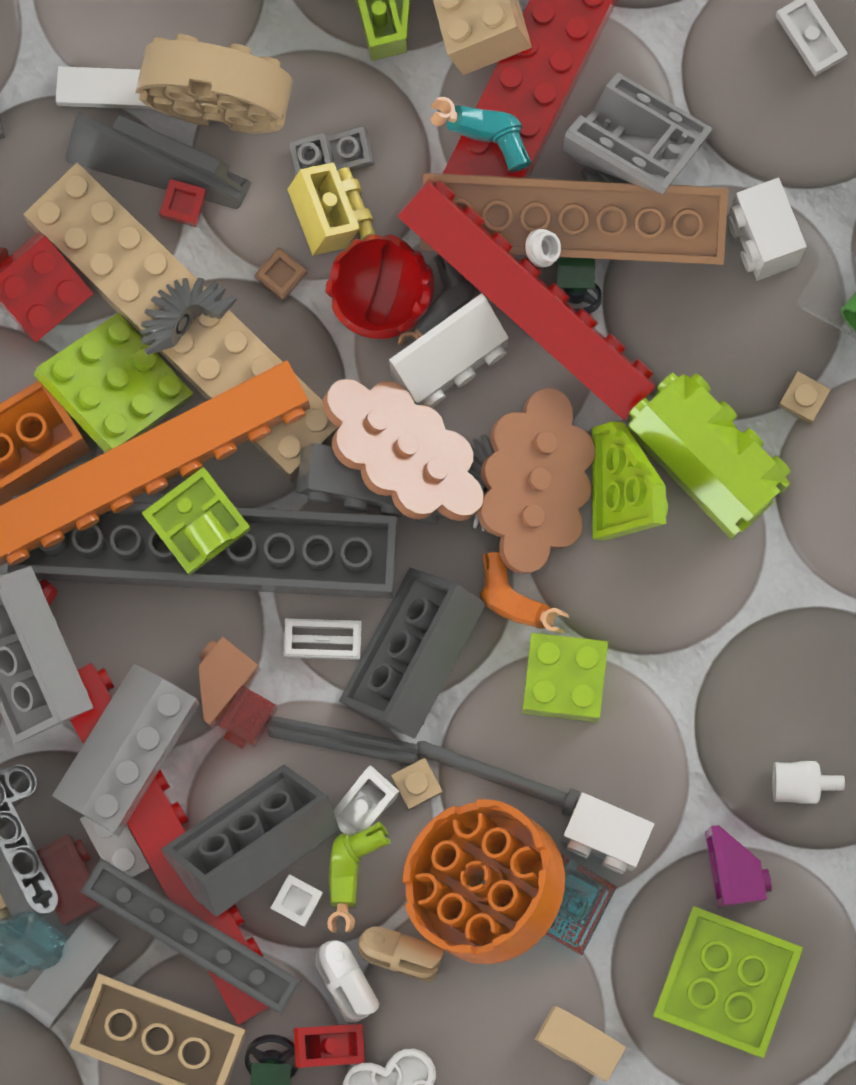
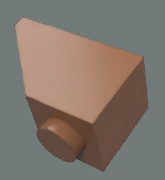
M223 636L218 642L210 641L199 655V658L202 660L198 669L203 720L212 729L261 670L257 663Z

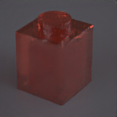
M242 685L219 724L220 728L226 731L223 738L241 749L246 744L255 748L271 717L274 716L278 709L276 704Z

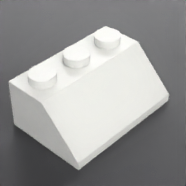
M481 293L390 358V374L396 383L406 388L411 394L415 405H425L433 408L446 397L444 392L455 384L460 388L470 382L476 376L474 370L484 363L491 366L503 358L507 353L505 348L508 347L509 337L488 300Z

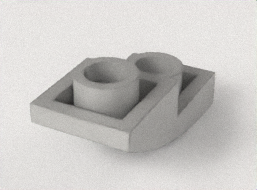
M364 126L330 136L320 133L289 142L296 175L300 169L333 162L337 171L344 167H349L352 171L375 165L368 131Z

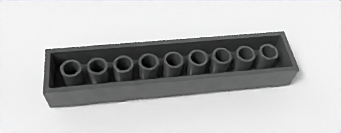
M134 502L133 505L118 513H113L110 510L98 516L99 522L90 528L79 531L77 527L63 534L65 537L63 541L52 547L44 548L41 545L29 551L30 557L14 566H9L8 564L7 572L11 573L31 566L37 580L393 599L397 516L236 508L251 530L189 576L142 514L143 511L154 503Z

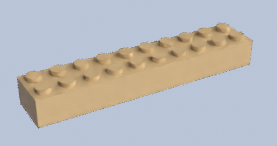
M78 163L71 167L23 214L28 225L36 233L39 232L45 235L70 266L113 309L119 312L139 334L141 330L146 329L141 326L143 321L154 320L144 313L146 309L163 311L151 302L153 296L161 298L158 294L160 289L171 295L166 285L169 284L175 289V280H178L182 286V279L187 278L192 291L197 280L184 265ZM230 310L221 319L211 318L203 313L196 316L189 329L181 336L177 345L159 351L207 400L282 363ZM297 375L296 377L310 404V409L305 411L306 416L290 425H285L282 422L270 428L272 433L269 436L252 443L292 483L298 478L302 448L312 443L330 446L332 438L338 429L326 416L323 409V400Z

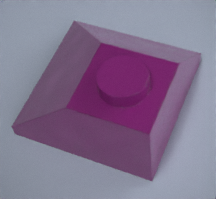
M711 826L707 829L705 836L717 908L767 900L766 892H772L768 868L762 869L761 861L721 826Z

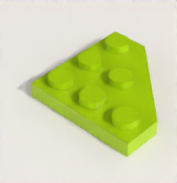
M610 421L593 427L592 441L595 446V456L592 462V540L607 541L666 524L668 512L666 485L625 423Z

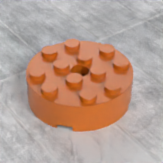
M477 799L474 803L460 807L454 805L438 814L423 828L408 853L402 880L406 884L407 904H405L410 920L420 934L453 956L476 964H495L508 961L532 948L553 924L560 910L565 889L563 860L550 834L538 823L513 806L488 799Z

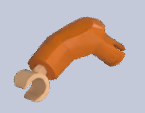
M490 552L482 555L485 587L482 588L479 595L480 599L486 603V607L496 614L519 624L539 629L546 628L557 634L564 632V630L554 627V619L559 615L569 618L566 612L557 608H551L512 589L508 582L507 566L502 562L499 552Z

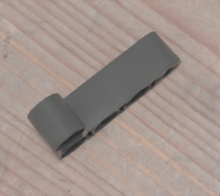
M15 764L0 770V834L2 835V838L0 837V894L15 922L23 926H33L55 910L58 904V895L15 810L17 805L35 791L37 780L30 768L22 764ZM13 864L18 868L19 872L15 870Z

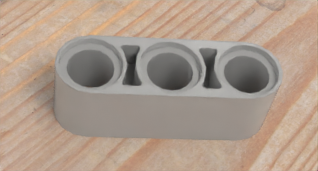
M88 916L25 993L19 1006L48 1029L52 1028L111 955L120 939L93 917Z

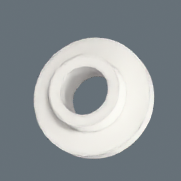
M534 230L526 239V254L534 266L539 268L548 267L560 256V240L556 234L548 230Z

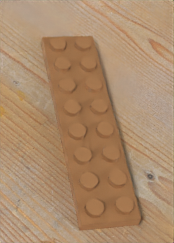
M423 173V185L428 179L435 184L439 180L444 182L456 194L453 199L454 202L463 210L470 206L485 220L481 225L492 236L496 231L499 232L513 245V248L510 250L513 255H527L525 244L528 235L534 230L545 229L553 232L559 238L561 244L559 257L724 265L728 187L670 185L662 195L629 182ZM420 237V250L435 251Z

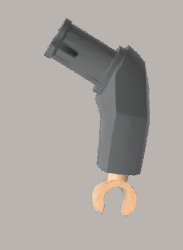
M439 254L434 257V262H436L444 288L441 289L439 296L430 305L417 325H415L417 329L414 332L407 331L400 335L398 339L399 347L407 339L417 340L465 306L473 298V284L465 281L464 276Z

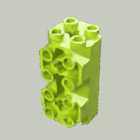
M672 372L658 385L657 389L659 391L650 402L644 398L629 412L631 416L627 420L629 423L628 429L647 453L719 528L733 540L739 532L742 533L774 503L772 499L778 493L782 495L787 490L790 483L786 476L791 473V470L778 456L770 457L762 448L764 442L756 432L750 428L745 432H741L736 428L733 423L738 417L735 411L725 401L722 400L718 403L709 393L711 390L709 384L699 374L695 373L691 377L683 374L678 377Z

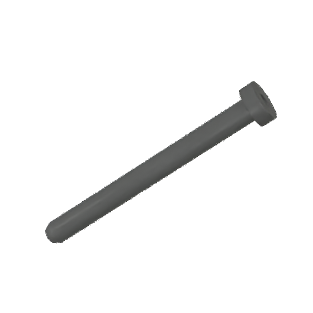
M418 741L416 744L418 745L419 756L562 807V814L570 817L572 815L580 791L570 788L569 793L426 741Z

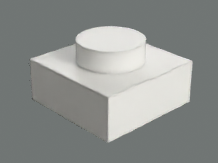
M289 874L271 909L306 927L323 892Z

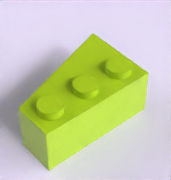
M355 0L371 61L407 53L411 0Z

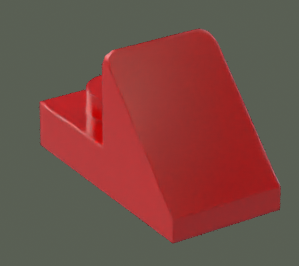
M362 1024L293 1028L296 1068L365 1063Z

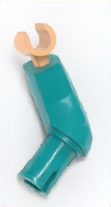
M439 97L431 104V108L441 111L435 112L430 119L433 125L442 126L447 122V129L473 140L497 143L503 153L510 173L521 171L532 164L520 137L523 126L514 115L468 106H454L453 102L446 97Z

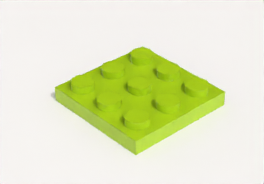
M119 312L39 365L34 373V376L104 452L145 433L189 402L194 394L156 352L149 355L146 354L145 349L150 345L142 344V337Z
M692 906L652 1017L764 1058L803 947Z

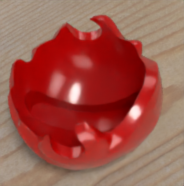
M372 234L363 240L355 239L345 251L337 255L333 261L329 279L326 282L325 293L332 298V310L347 329L370 339H389L407 332L417 325L431 305L435 280L433 270L429 264L425 263L421 251L412 249L406 241L395 235L388 234L382 237Z

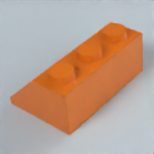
M39 380L0 404V506L12 500L13 496L20 495L91 451L67 411Z

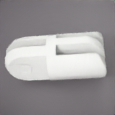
M331 940L322 944L315 954L316 968L345 1021L349 1024L358 1023L377 1011L380 1003L348 946L338 940Z

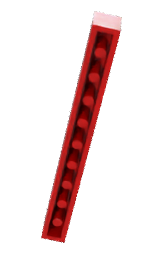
M92 662L77 671L94 708L70 720L83 745L113 698L109 691L115 688L105 668L97 670ZM160 769L127 822V825L170 901L264 957L254 937L252 936L246 940L239 926L244 924L245 921L237 906L234 904L216 917L194 899L163 855L161 848L185 833L186 829L183 824L189 820L179 802L171 804L165 790L169 789L170 785ZM208 970L237 1025H242L270 1009Z

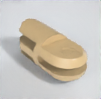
M379 926L366 929L361 934L358 942V951L361 957L373 965L426 982H432L437 977L443 949L431 942Z

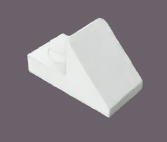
M370 765L333 810L339 829L344 834L352 836L372 826L379 816L394 803L399 790Z

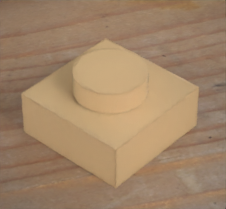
M797 371L778 407L812 424L831 389Z
M426 758L391 775L408 810L443 793Z

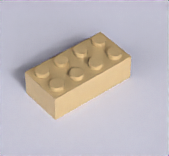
M433 0L447 55L462 75L532 48L519 0Z
M98 974L69 1048L163 1085H227L248 1030L106 975Z

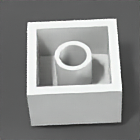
M779 177L737 192L732 207H730V216L727 217V223L734 238L739 237L744 248L740 253L746 271L748 273L753 271L758 281L799 266L807 246Z
M582 792L561 841L568 844L566 848L568 852L585 859L590 854L604 859L601 866L623 875L626 869L633 871L637 867L655 823Z

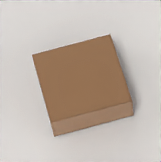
M278 247L256 272L254 277L284 302L308 273L305 268Z

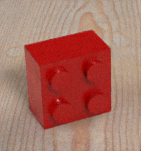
M39 232L0 264V304L34 342L40 340L94 294L50 240Z

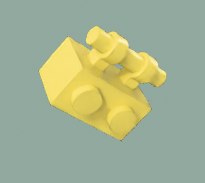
M333 162L299 170L287 190L313 256L346 249L357 232H359L361 240L369 235H375L371 224L374 220L371 211L365 208L360 196L362 188L358 179L353 178L349 167H344L337 171Z

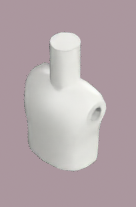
M816 761L773 763L772 791L774 802L817 804L822 791H844L845 789L844 775H822L820 766Z

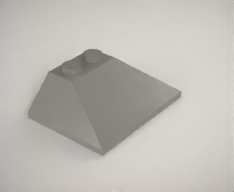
M618 72L605 86L594 110L589 116L584 118L580 115L569 127L564 136L562 151L571 155L581 165L589 166L594 170L663 195L709 137L713 128Z

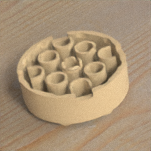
M177 34L175 40L154 38L153 42L145 47L135 93L140 94L139 100L150 108L185 122L209 127L211 120L226 124L230 128V132L264 134L277 132L284 127L293 79L289 73L280 68L281 62L271 57L251 55V49L247 46L229 44L228 47L198 42L197 38L189 35Z

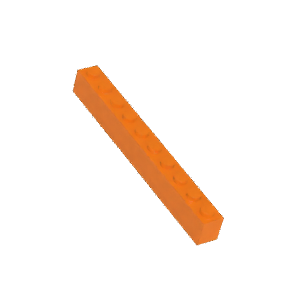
M288 360L1 505L0 566L6 563L9 566L17 565L30 557L29 551L41 545L44 548L52 547L65 539L63 534L77 527L79 531L90 528L99 522L98 516L110 510L113 513H118L133 505V498L145 492L148 495H153L164 490L169 485L168 480L180 474L182 478L189 477L203 467L202 463L214 457L217 460H222L234 454L238 450L237 445L249 439L251 443L266 438L272 433L270 428L282 422L285 425H290L306 416L305 411L310 409L309 400Z

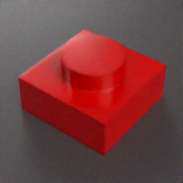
M170 179L159 213L160 217L197 227L207 194L206 189Z

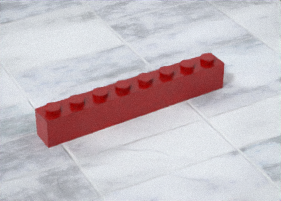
M428 179L400 210L397 217L625 421L630 415L629 412L655 388L654 381L651 379L654 375L652 370L638 358L634 363L623 354L626 347L612 334L609 333L604 337L594 328L598 322L587 311L581 308L576 312L566 302L570 297L557 284L553 282L550 286H547L538 277L541 274V270L534 266L528 258L524 257L521 261L510 252L513 245L497 231L492 236L481 226L485 220L474 209L467 206L463 210L454 202L453 199L456 194L444 182L439 180L435 184Z

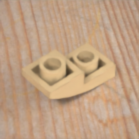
M552 1006L534 1039L564 1060L573 1061L601 1081H609L626 1049L624 1045L557 1006Z

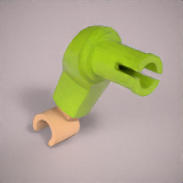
M380 821L352 836L342 833L333 841L329 864L330 904L333 907H337V912L331 914L327 922L329 930L333 933L337 931L336 923L340 916L346 920V932H351L355 926V919L348 913V908H355L358 868L361 857L391 843L390 838L387 837L389 836L388 832Z

